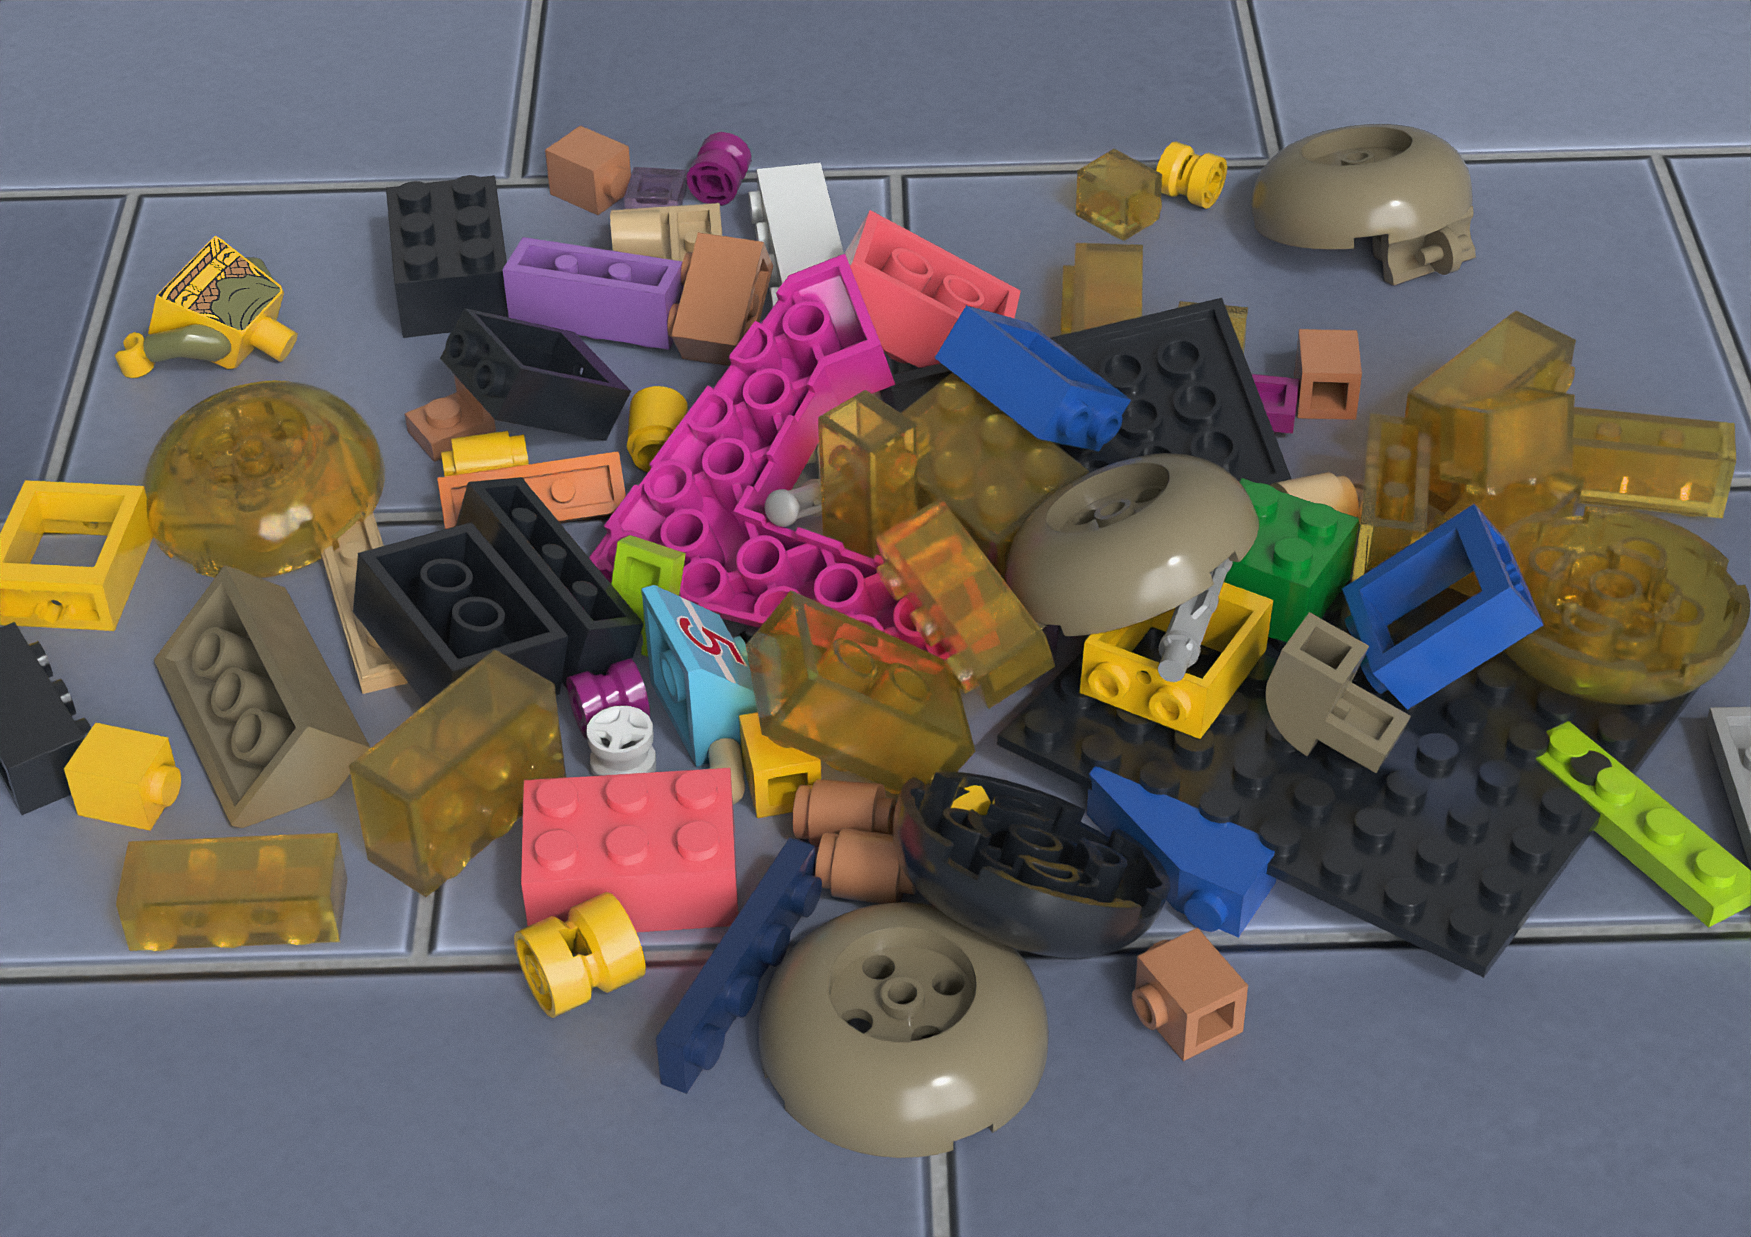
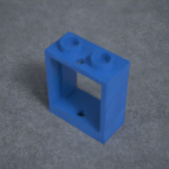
M967 305L935 356L936 360L1041 440L1100 451L1103 444L1109 442L1119 431L1122 424V414L1131 402V399L1029 322Z
M1475 504L1342 588L1351 615L1345 618L1346 626L1354 638L1369 645L1366 657L1363 658L1360 664L1363 673L1377 692L1382 694L1389 690L1407 710L1544 625L1508 541ZM1475 572L1482 589L1481 592L1394 646L1387 625L1469 573Z

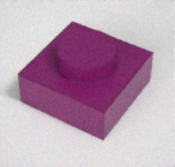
M1252 374L1273 431L1293 434L1299 379Z

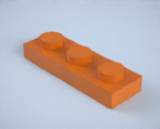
M619 451L437 478L445 529L456 526L467 484L473 481L522 477L560 523L612 516L626 497Z

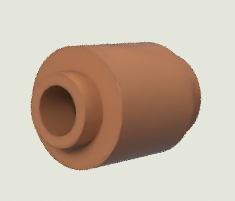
M817 779L814 785H800L797 789L793 806V831L795 838L809 840L811 845L819 847L825 832L839 834L842 828L893 835V816L896 800L894 798H886L884 785L879 783Z
M842 828L839 834L828 832L823 834L817 853L815 876L821 878L822 888L831 889L833 897L886 904L901 903L904 893L915 894L916 888L906 876L898 860L893 835Z

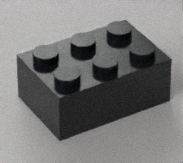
M466 175L456 180L430 183L412 181L401 186L386 187L394 285L403 338L451 333L464 308L509 318L502 270L507 263L495 175L483 177Z
M472 522L358 553L353 613L445 730L560 695L568 635Z

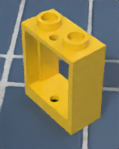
M25 480L0 532V625H8L15 622L17 626L115 631L155 534L144 486ZM44 533L107 536L94 567L30 564ZM51 600L58 601L62 605H56Z
M1223 582L1218 596L1217 608L1211 615L1201 645L1222 653L1203 679L1185 673L1183 679L1178 682L1166 681L1158 673L1159 662L1132 653L1133 649L1151 627L1167 632L1175 608L1124 628L1090 634L1084 642L1080 693L1201 739L1265 653L1273 600Z

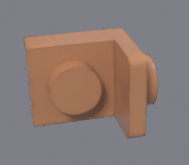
M455 375L456 393L444 398L435 399L424 406L405 413L407 431L434 462L442 459L441 452L453 450L451 438L496 432L494 418Z

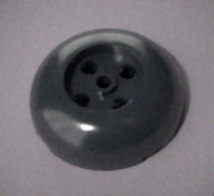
M935 772L932 783L925 785L924 782L915 777L909 779L903 785L896 803L893 816V842L901 867L914 887L934 907L957 923L993 941L1016 949L1065 958L1094 957L1117 951L1136 941L1153 925L1170 891L1169 876L1162 864L1148 849L1119 828L1113 830L1111 836L1108 837L1081 822L1085 809L1022 784L972 773ZM973 785L982 786L991 802L986 815H980L973 809L968 811L951 807L957 798L970 792L964 788Z

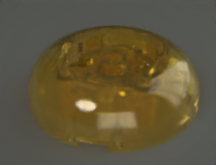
M271 380L242 384L225 389L198 402L180 415L160 437L149 457L143 477V486L147 496L148 524L161 550L170 559L176 556L183 561L193 564L196 573L216 577L224 565H227L258 578L280 575L318 561L322 558L321 553L324 552V549L330 546L335 551L340 547L337 538L350 529L357 520L364 523L363 521L370 514L372 515L383 492L385 465L376 436L367 421L354 407L337 395L317 386L294 381Z
M1585 506L1583 516L1554 518L1550 510L1524 517L1512 523L1501 532L1502 536L1509 543L1544 624L1503 651L1529 675L1556 690L1574 697L1607 704L1639 705L1666 701L1692 692L1710 681L1729 663L1742 642L1750 616V599L1746 585H1737L1726 571L1729 560L1718 549L1679 525L1637 511L1604 506Z

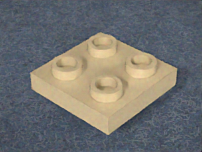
M720 203L611 210L610 213L612 250L617 252L683 261L687 252H693L698 232L722 236Z

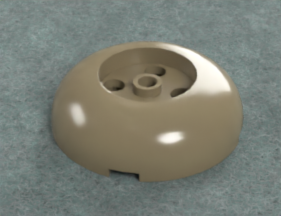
M1397 124L1352 125L1306 136L1291 143L1274 155L1261 170L1252 192L1251 212L1254 217L1255 229L1266 238L1278 243L1311 249H1355L1354 238L1387 234L1388 244L1421 237L1450 225L1462 217L1471 207L1473 201L1472 183L1469 170L1461 155L1447 141L1433 133Z
M1167 453L1122 460L1096 469L1065 485L1042 502L1028 516L1015 535L1008 552L1005 571L1008 596L1018 620L1028 629L1038 633L1047 625H1060L1065 636L1090 635L1124 628L1167 612L1214 585L1210 572L1227 558L1233 562H1240L1245 557L1257 537L1259 519L1248 493L1240 482L1224 468L1213 462L1191 455Z
M886 903L859 908L837 916L811 931L789 951L775 970L765 991L758 1020V1048L765 1079L769 1077L773 1087L784 1100L785 1110L793 1119L810 1132L830 1143L855 1152L880 1157L912 1158L938 1155L953 1151V1141L973 1135L987 1127L994 1133L1018 1114L1029 1101L1043 1075L1048 1055L1049 1028L1044 998L1033 972L1015 948L984 937L949 918L933 905L923 903ZM860 1018L867 1020L872 1027L869 1031L862 1033L849 1024L852 1019Z

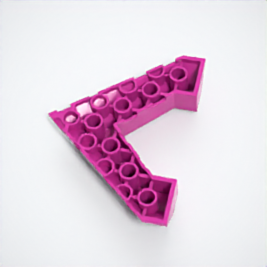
M839 255L788 275L776 292L778 298L776 304L762 323L755 321L729 355L731 365L715 387L712 388L707 385L649 464L651 469L639 486L634 484L604 525L607 531L606 535L589 558L611 583L617 542L632 535L686 553L679 596L719 614L721 619L782 634L801 635L814 642L940 673L1002 650L959 539L897 562L877 554L874 559L845 549L840 541L800 527L796 531L779 527L767 518L765 501L768 495L778 489H786L788 491L793 489L838 407L895 385L882 345L846 255Z

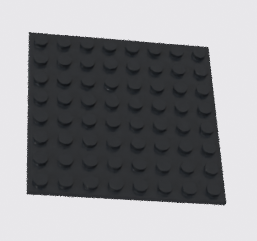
M1360 518L1351 575L1345 586L1415 541L1398 534L1390 528L1381 527ZM1475 572L1469 573L1387 625L1394 646L1481 592L1482 589ZM1528 588L1544 625L1408 710L1389 690L1382 694L1377 692L1366 678L1361 666H1359L1352 680L1353 684L1411 716L1402 735L1377 773L1319 740L1309 755L1306 756L1282 736L1272 721L1267 708L1266 686L1277 659L1287 642L1270 637L1267 640L1265 653L1201 739L1081 694L1083 650L997 735V745L1092 790V780L1089 778V773L1097 766L1141 784L1146 791L1152 794L1167 795L1199 808L1200 814L1211 822H1232L1259 834V839L1266 848L1275 851L1274 856L1268 863L1266 874L1484 978L1599 822V812L1536 761V757H1540L1547 752L1550 738L1546 731L1570 721L1635 775L1709 676L1713 663L1693 656L1679 647L1664 644L1630 630L1621 623L1608 621L1574 607L1560 598L1550 597ZM1341 590L1327 609L1322 620L1351 635L1345 623V618L1351 615L1343 590ZM1151 627L1133 649L1132 653L1160 663L1162 657L1159 653V644L1166 632ZM1200 645L1198 660L1192 666L1187 667L1186 673L1203 679L1222 652ZM1589 750L1583 756L1571 758L1569 772L1578 782L1595 786L1598 773L1604 768L1612 767V764L1605 755Z

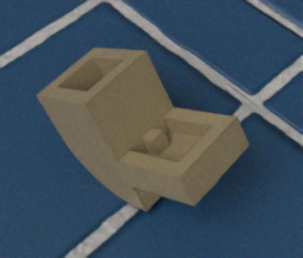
M1309 612L1282 649L1268 679L1266 704L1271 719L1282 736L1306 756L1309 755L1319 740L1377 773L1402 735L1411 716L1352 683L1369 645Z

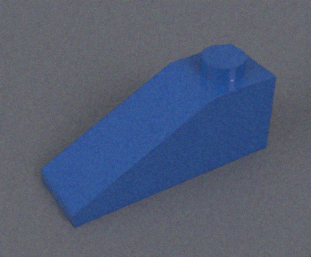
M1095 766L1089 773V778L1092 780V790L1088 789L1087 816L1106 836L1110 837L1113 830L1120 828L1141 843L1158 859L1170 880L1167 902L1176 911L1185 914L1194 926L1208 932L1220 929L1239 938L1276 883V878L1266 874L1268 863L1274 856L1275 851L1266 848L1261 843L1259 834L1232 822H1211L1200 814L1199 808L1167 795L1152 794L1146 791L1139 783Z

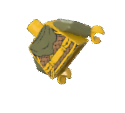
M214 236L156 295L148 330L150 335L144 339L140 333H130L123 342L126 350L116 352L115 359L123 375L128 378L141 377L150 372L156 362L175 358L211 361L227 369L237 368L255 348L282 362L293 349L298 333L277 321L284 291L281 285L274 280L263 260L257 257L245 258L222 239Z

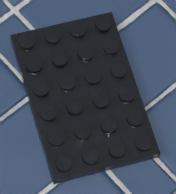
M1222 298L1050 338L1131 399V402L1122 414V424L1119 431L1109 442L1103 444L1100 451L1036 438L942 363L893 374L895 385L879 391L923 551L927 552L959 539L971 570L1007 562L1008 552L1015 535L1028 516L1042 502L1065 485L1083 475L1122 460L1152 454H1185L1203 458L1219 465L1239 482L1243 478L1255 483L1271 485L1272 483L1292 479Z

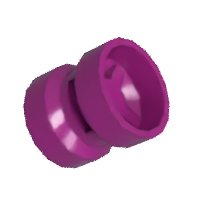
M717 132L709 135L704 140L697 158L693 161L686 176L690 192L705 204L720 203L721 206L731 202L735 198L742 179H744L752 162L751 152L747 144L740 137L731 133Z
M631 658L610 664L606 676L602 674L594 675L586 671L567 677L566 684L570 705L578 728L585 739H587V725L592 717L601 710L613 706L638 708L650 718V706L644 682L635 662Z

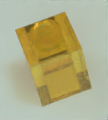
M1112 149L1077 170L1076 216L1125 241L1160 219L1162 208V174L1124 153Z

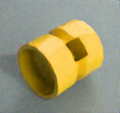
M605 892L571 907L566 922L550 916L516 931L514 935L516 954L528 986L539 1006L547 1016L552 1018L589 1002L592 996V988L594 987L609 993L642 978L646 974V962L636 930L625 909L612 893Z

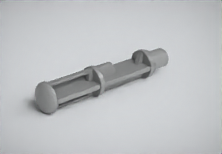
M852 467L833 478L826 480L811 479L796 489L789 491L778 489L771 492L765 501V513L774 525L779 527L790 526L797 519L808 515L821 516L836 506L846 503L858 504L864 502L871 493L879 489L881 478L873 469L863 470Z
M1229 558L1210 572L1214 585L1175 608L1167 632L1159 644V653L1162 658L1158 666V673L1166 681L1178 682L1182 680L1187 667L1192 666L1198 660L1200 645L1212 613L1217 608L1218 596L1226 574L1233 564V561H1230Z

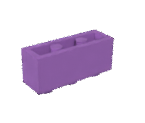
M522 237L502 269L508 316L517 320L572 331L577 335L586 336L591 339H605L637 344L646 348L669 350L674 341L668 335V316L671 306L674 303H680L684 288L681 282L683 261Z

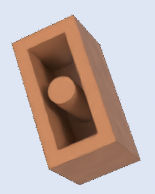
M698 232L693 252H687L683 258L681 282L684 288L680 303H674L671 306L667 323L668 335L672 337L682 359L726 366L731 365L729 355L755 321L760 322L773 270V264L764 242Z

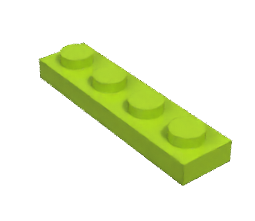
M1570 721L1546 731L1550 738L1548 749L1544 755L1536 757V761L1600 813L1599 822L1594 831L1708 928L1751 906L1750 869ZM1589 750L1596 751L1605 755L1610 760L1612 767L1604 768L1598 773L1595 786L1586 785L1578 782L1571 776L1569 765L1572 757L1583 756Z

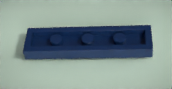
M789 837L657 1035L656 1045L662 1085L687 1094L703 1069L710 1070L714 1067L722 1052L725 1034L737 1016L743 1018L748 1014L757 995L758 983L769 966L776 967L781 963L789 946L791 932L801 916L808 918L815 910L821 895L822 880L815 876L814 845Z

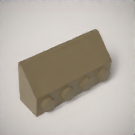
M224 565L154 658L158 671L232 826L245 828L332 797L351 772L358 767L362 758L371 748L285 587Z

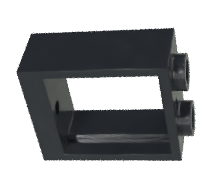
M464 308L454 330L448 336L445 349L440 357L443 363L497 421L606 441L631 393V390L575 332Z

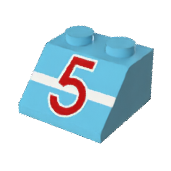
M656 585L642 588L651 684L695 766L708 764V749L714 741L730 738L737 741L741 746L739 715L776 709L773 693L764 677L755 678L751 671V660L744 640L740 636L732 638L719 614Z

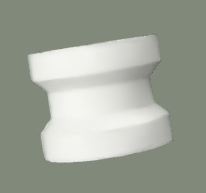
M613 706L601 710L592 717L587 725V742L592 751L590 754V767L593 776L656 771V752L652 746L654 736L653 723L645 712L631 706Z

